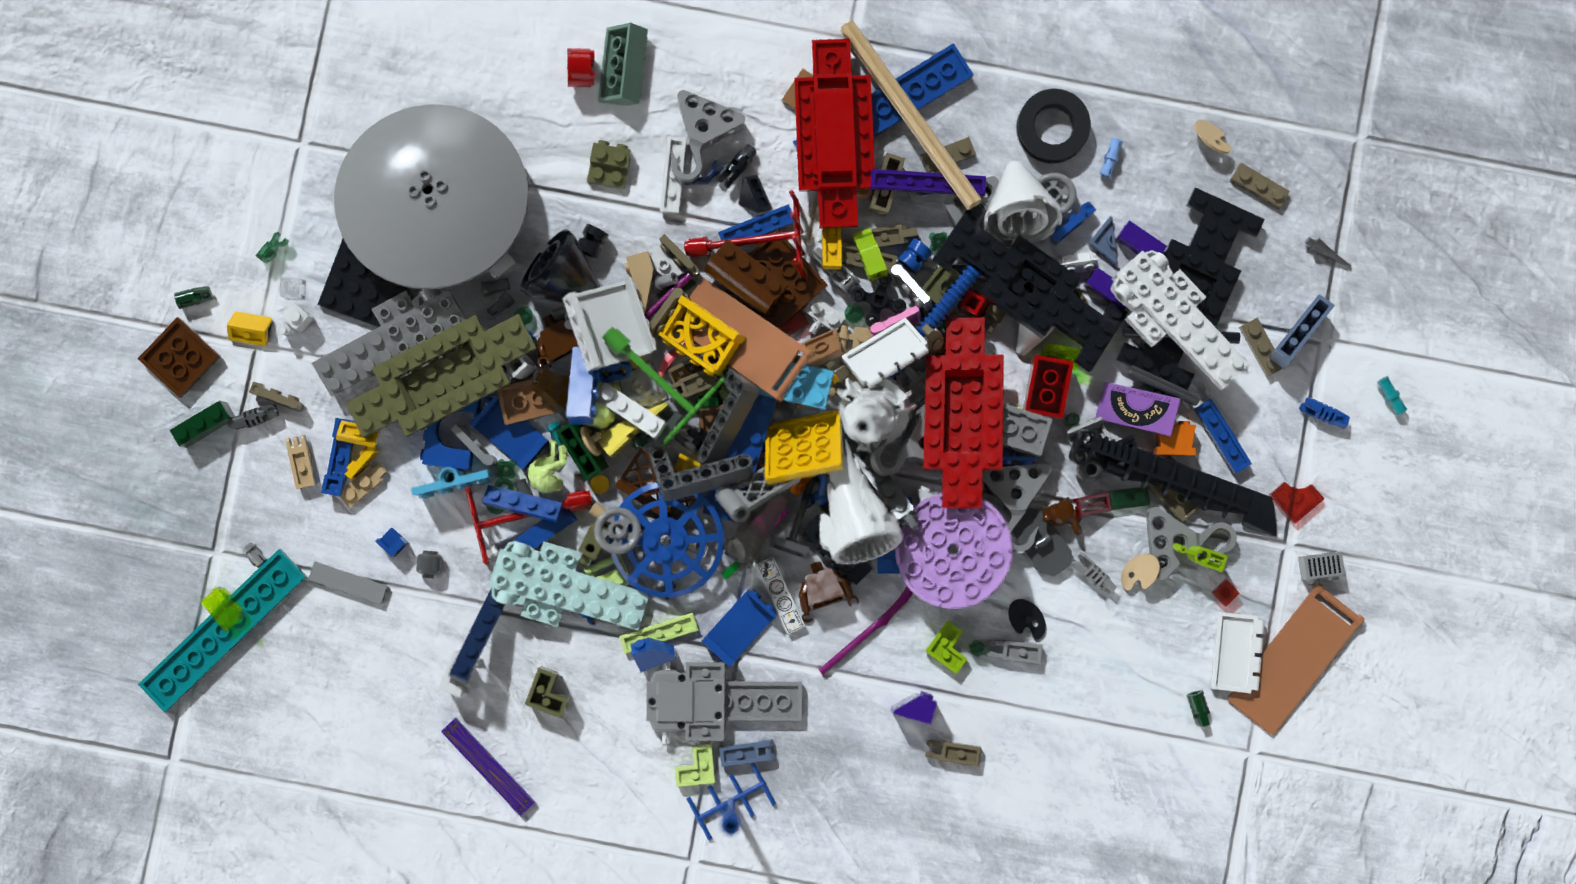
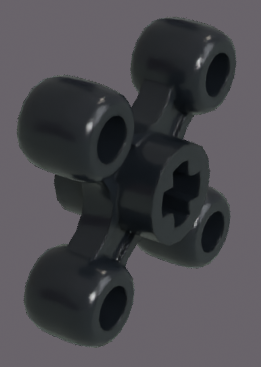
M888 273L887 276L877 279L876 291L868 293L863 288L856 287L851 292V299L854 302H866L870 305L871 312L865 318V323L869 328L874 325L869 321L870 318H875L876 323L880 322L881 310L888 308L894 313L900 314L906 309V302L903 299H890L887 296L886 289L892 283V278ZM886 278L887 283H882L881 279ZM860 292L862 296L857 298L855 293ZM875 297L883 299L881 305L879 303H874L876 299ZM899 303L902 305V308L897 309L895 305Z

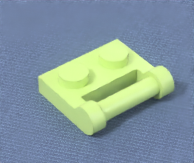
M617 554L621 566L629 575L621 554ZM611 556L595 564L583 566L587 575L595 577L593 572L614 564ZM618 569L597 577L620 585H629Z

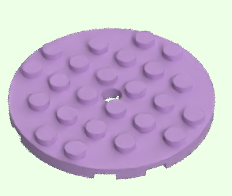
M942 493L926 498L917 504L914 509L918 517L914 520L920 529L913 533L908 525L900 527L903 540L895 549L896 562L902 575L901 577L909 589L922 600L937 607L947 609L967 608L989 598L1005 580L1012 562V537L1002 515L983 498L982 509H943ZM951 545L958 546V554L950 555L949 548Z

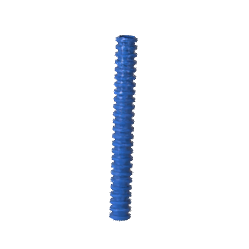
M971 265L966 266L967 269L962 271L963 274H960V278L955 280L956 283L951 285L952 288L947 290L948 293L943 294V299H939L940 302L935 304L936 307H933V311L928 313L929 316L924 318L925 321H921V326H917V331L923 338L925 334L921 328L928 324L933 330L935 328L938 329V325L942 324L943 319H946L945 316L949 315V311L954 309L953 306H957V301H961V296H965V292L969 291L968 288L972 287V283L977 281L976 278L981 276ZM896 366L898 368V372L894 373L889 377L896 380V376H899L900 371H903L904 368L900 369L898 366Z

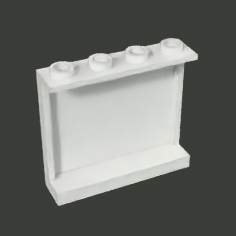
M631 277L622 282L580 293L571 292L562 298L588 372L631 360L625 354L620 353L617 355L604 343L605 341L602 337L611 327L620 330L631 341L629 343L630 349L639 357L649 355L656 350V341L651 335L649 321L645 318L643 304L637 295V286Z

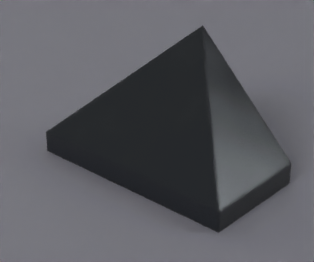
M758 174L744 177L742 179L738 204L754 212L761 213L770 211L773 208Z

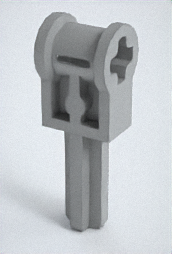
M817 247L813 250L811 256L822 265V250ZM843 264L841 270L826 269L829 272L827 278L846 296L855 284L860 283V280Z

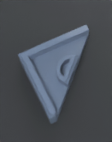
M1110 216L1088 242V245L1115 266L1118 261L1113 231V217Z

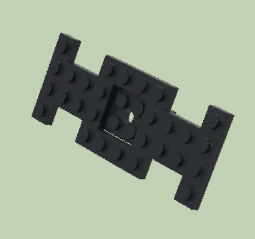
M1195 187L1186 206L1203 213L1189 246L1171 239L1164 256L1168 260L1172 275L1180 269L1206 296L1196 307L1216 328L1241 273V270L1224 263L1239 230L1257 237L1265 219ZM1161 338L1153 347H1150L1145 342L1142 350L1124 342L1116 358V361L1129 367L1136 366L1188 390L1195 375L1178 367L1184 351L1173 339Z
M979 205L971 210L966 209L932 261L946 271L951 268L957 258L967 265H971L988 279L979 293L981 296L1041 339L1046 336L1053 325L1082 346L1074 362L1087 372H1091L1128 312L1112 301L1102 315L1073 294L1081 281L1080 277L1020 234L1011 247H1007L979 226L987 212ZM1024 285L1030 286L1032 293H1027L1024 290Z

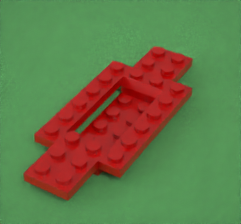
M850 39L812 40L813 77L794 78L799 192L818 191L819 229L858 227L857 190L870 189L871 170L875 169L871 75L852 76Z
M946 318V354L926 356L923 469L943 470V509H982L984 470H1003L1004 354L985 355V318ZM945 395H946V436H945Z

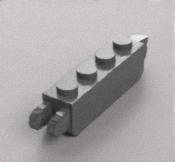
M863 451L866 457L862 460L858 454L854 453L853 458L858 460L862 474L865 473L869 484L891 514L897 518L901 527L908 525L913 533L919 530V525L914 520L918 517L915 509L890 476H881L873 470L870 463L871 455L868 451Z

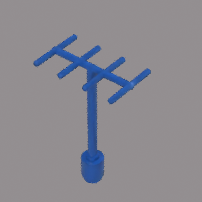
M755 763L750 765L760 783L742 791L735 776L730 774L729 777L738 795L721 803L712 785L708 786V790L717 806L701 815L691 797L686 798L696 817V821L699 822L708 840H711L712 836L703 820L720 811L722 814L720 825L722 832L728 836L736 835L741 829V819L735 812V802L742 800L750 817H754L755 814L746 796L763 788L771 805H776L766 785L767 783L764 781Z

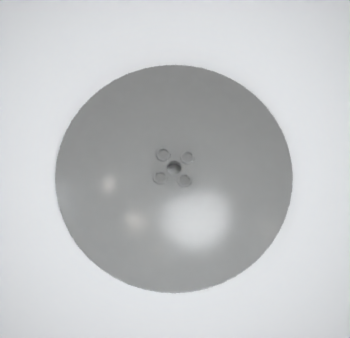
M440 104L414 106L402 109L379 120L369 127L352 145L341 164L336 179L334 191L335 215L342 237L349 249L366 268L389 282L409 288H449L482 275L497 264L512 247L522 229L527 213V176L521 158L512 142L497 126L486 118L455 106ZM432 186L433 192L431 194H424V188Z

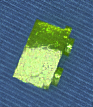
M1044 343L1040 355L1074 362L1081 349ZM1074 362L1072 370H1077L1078 364Z
M220 586L214 587L212 592L201 601V604L224 631H228L245 615L242 613L243 608L237 602L234 603L232 601L229 591Z

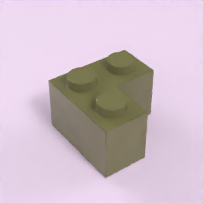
M543 666L538 667L525 705L562 718L565 715L571 697L553 691L560 672Z

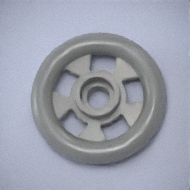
M1048 173L1038 179L1041 185L1046 182L1051 184L1046 190L1049 194H1057L1055 200L1061 208L1062 216L1067 214L1076 201L1077 193L1073 182L1067 176L1060 173ZM1059 181L1065 185L1063 190L1056 186ZM1063 194L1069 196L1067 203L1061 202Z
M615 507L604 511L598 517L594 526V535L599 546L605 551L613 554H623L632 550L637 545L641 536V526L638 518L631 511ZM615 515L623 516V522L614 521ZM605 521L611 523L608 530L602 529ZM627 524H632L633 532H627ZM614 528H620L621 533L615 534ZM607 535L614 540L612 544L606 542L605 537ZM626 537L629 542L621 546L619 540Z

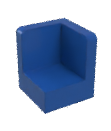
M390 528L382 538H377L375 541L391 557H396L409 543L394 528Z

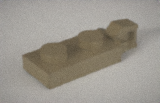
M902 224L871 229L879 248L903 245L904 243H909V238L918 236L917 228L907 229L906 225L902 226Z
M928 324L924 325L921 329L925 334L924 339L928 343L929 355H945L946 342L941 332L937 328L933 330Z
M253 382L249 393L299 412L303 410L304 405L299 402V398L288 395L287 398L281 395L282 392L273 388L268 391L262 383Z

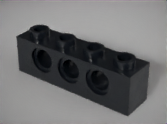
M819 514L816 515L802 529L804 532L802 536L809 543L813 541L818 546L816 550L823 557L827 555L831 559L829 564L836 571L841 569L845 573L844 577L849 581L850 585L852 583L857 585L873 568L867 562L855 564L853 569L847 570L844 564L836 563L831 557L830 552L823 549L821 543L817 540V534L820 532L821 518Z

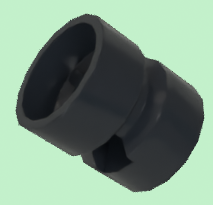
M586 224L582 232L584 236L579 238L578 243L584 254L597 259L602 250L600 246L605 244L609 234L591 224Z

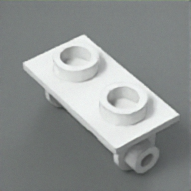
M1091 251L1077 254L1078 260H1075L1074 254L1060 256L1057 259V262L1073 273L1090 272L1095 270L1098 264V257L1096 258V254Z

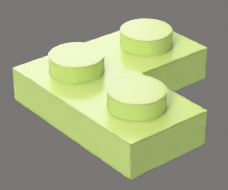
M712 743L692 745L694 765L675 766L676 787L715 783Z

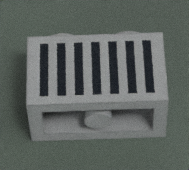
M1342 552L1298 557L1301 579L1308 580V583L1320 582V578L1326 577L1327 581L1338 580L1339 576L1345 575Z

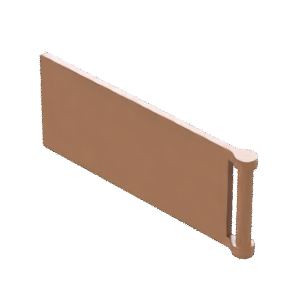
M703 278L691 294L690 299L746 337L743 344L740 343L728 365L781 402L784 399L783 395L808 360L814 357L815 353ZM686 312L684 313L680 321L684 322ZM696 318V323L692 322V325H698L700 318ZM709 323L701 329H692L693 340L701 346L711 344L708 337ZM683 325L676 326L677 329H683L684 327ZM715 331V332L713 333V337H714L715 341L718 340V339L715 338L716 336L719 335V332H718V331ZM731 339L721 347L723 350L726 349ZM715 350L717 357L720 358L719 351ZM799 352L804 353L777 391L773 390Z
M1317 582L1260 655L1262 657L1260 673L1253 672V676L1260 677L1259 690H1251V693L1232 691L1227 700L1269 734L1274 735L1365 618L1360 614L1357 615L1325 590L1320 582ZM1317 594L1321 595L1352 620L1351 625L1347 624L1314 597Z

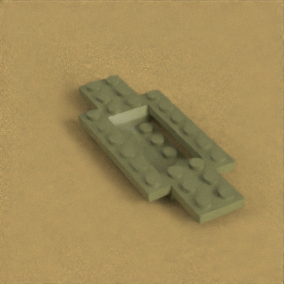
M519 314L484 331L477 315H474L373 367L372 370L380 385L346 402V405L363 438L396 421L399 422L405 436L409 437L510 385L511 382L504 370V366L537 348ZM469 342V344H467V345H465V346H463V347H461V348H459V349L453 351L452 353H450V354H448V355H446V356H444V357H442V358H440V359H438V360H436V361H434V362H432V363H430V364H428V365L422 367L421 369H419V370H417V371H415V372H413V373H411V374H409V375H407V376H405V377H403V378H400L401 376H403V375H405V374H407V373L413 371L414 369H416V368H418V367H420V366H422V365H424V364H426V363H428V362H430V361H432V360H434V359H436V358H438V357L444 355L445 353H447V352H449V351H451V350H453V349H455V348H457V347H459V346H461V345H463V344Z

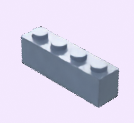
M1319 294L1269 358L1285 369L1335 305Z

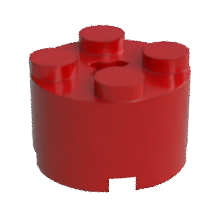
M567 48L568 87H591V85H594L595 69H591V67H594L595 62L594 50H590V48Z

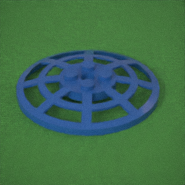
M652 483L631 493L619 506L631 511L638 518L640 524L645 527L642 538L639 539L636 546H643L647 556L639 563L633 550L627 552L631 562L636 567L629 576L621 566L617 554L611 553L620 574L636 589L656 597L671 598L683 596L704 585L717 570L725 548L723 523L714 505L702 493L693 495L697 500L688 507L678 501H665L659 490V500L650 502L638 510L631 501L644 492L659 488L657 483ZM703 504L714 519L717 533L705 534L704 526L695 513ZM659 506L660 518L650 522L643 513ZM667 506L679 508L685 513L678 520L668 517ZM615 515L614 521H618L620 515ZM690 518L695 522L699 535L688 534L684 525ZM632 524L627 526L628 533L633 530ZM662 535L670 537L671 542L668 546H664L661 543ZM609 536V544H612L614 540ZM626 537L619 540L621 546L629 542ZM718 541L716 557L707 572L699 565L705 552L706 542ZM689 543H700L695 560L685 554ZM679 559L688 566V568L679 573L671 574V563ZM652 561L663 564V575L655 574L646 568ZM692 571L702 577L694 585L673 592L672 580L683 578ZM643 573L652 579L664 581L665 592H658L641 586L636 582V579Z

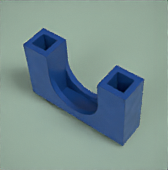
M481 400L457 412L476 414L480 412ZM442 420L428 426L427 430H424L423 441H425V446L420 453V460H423L422 464L472 471L474 456L472 451L449 448L441 441L439 425Z

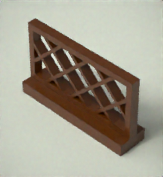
M640 448L621 478L615 484V487L630 495L639 489L635 486L636 484H640V487H643L642 483L653 481V483H656L650 454ZM641 454L648 457L649 466L639 467L638 458ZM651 468L653 479L642 481L640 470ZM637 471L639 482L631 483L625 478L629 472ZM655 489V492L647 494L644 492L634 499L645 506L650 502L659 500V491ZM685 497V500H680L678 502H685L688 506V501L693 500L690 504L691 506L697 500V498L695 497L687 499V497ZM659 506L650 509L660 516ZM667 507L668 517L677 520L681 517L676 512L675 507H673V510Z

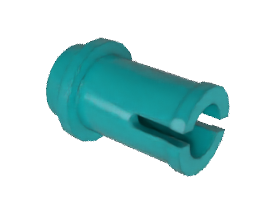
M555 421L547 426V432L551 433L558 446L563 443L555 431L561 428V424Z

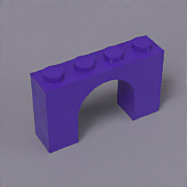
M1130 220L1124 225L1115 239L1132 250L1136 256L1142 250L1144 252L1153 250L1165 255V249L1167 248V245ZM1097 267L1083 286L1108 303L1113 301L1121 308H1127L1111 292L1110 288L1114 282L1112 280L1113 277Z

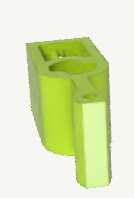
M871 228L852 234L869 282L887 276V267Z
M1174 543L1172 546L1175 551L1183 554L1187 553V557L1192 562L1219 572H1223L1228 558L1227 555L1199 545H1192L1189 549L1178 543Z

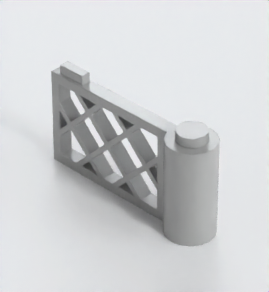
M763 467L748 480L738 482L732 487L728 485L720 487L715 494V498L735 522H743L748 518L751 510L798 483L800 479L767 485L765 480L757 481L758 478L765 477V467ZM749 487L748 491H740V489ZM754 487H762L761 491H753ZM767 487H774L773 490L766 491ZM750 497H758L753 502H749Z

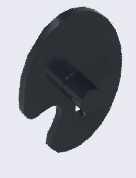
M1017 599L1009 605V621L1018 634H1022L1024 629L1028 627L1034 639L1038 640L1044 635L1046 629L1045 619L1035 604L1025 599ZM1034 620L1038 622L1037 627H1034L1032 624Z

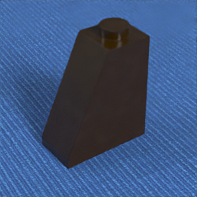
M542 368L533 375L532 383L534 385L532 390L568 421L566 414L570 377Z

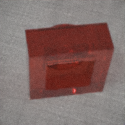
M1224 579L1211 592L1225 607L1240 594L1227 579Z

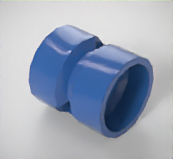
M914 238L907 247L908 251H904L897 260L904 268L917 275L923 267L922 263L927 262L933 255V252L924 243Z

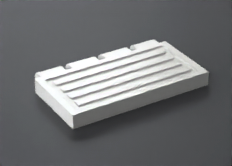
M904 318L841 357L842 361L863 386L867 384L871 388L882 381L880 376L884 379L898 372L896 366L903 369L914 362L912 356L919 359L929 353V350L927 349L928 343Z
M1218 612L1211 689L1243 693L1259 690L1260 677L1253 676V672L1260 673L1262 657L1254 656L1255 653L1262 654L1263 638L1256 637V634H1264L1265 621L1258 620V616Z

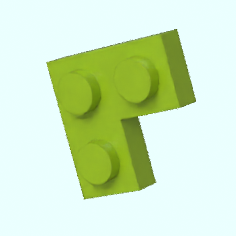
M947 620L925 649V652L955 674L958 673L967 661L966 657L952 648L963 631Z

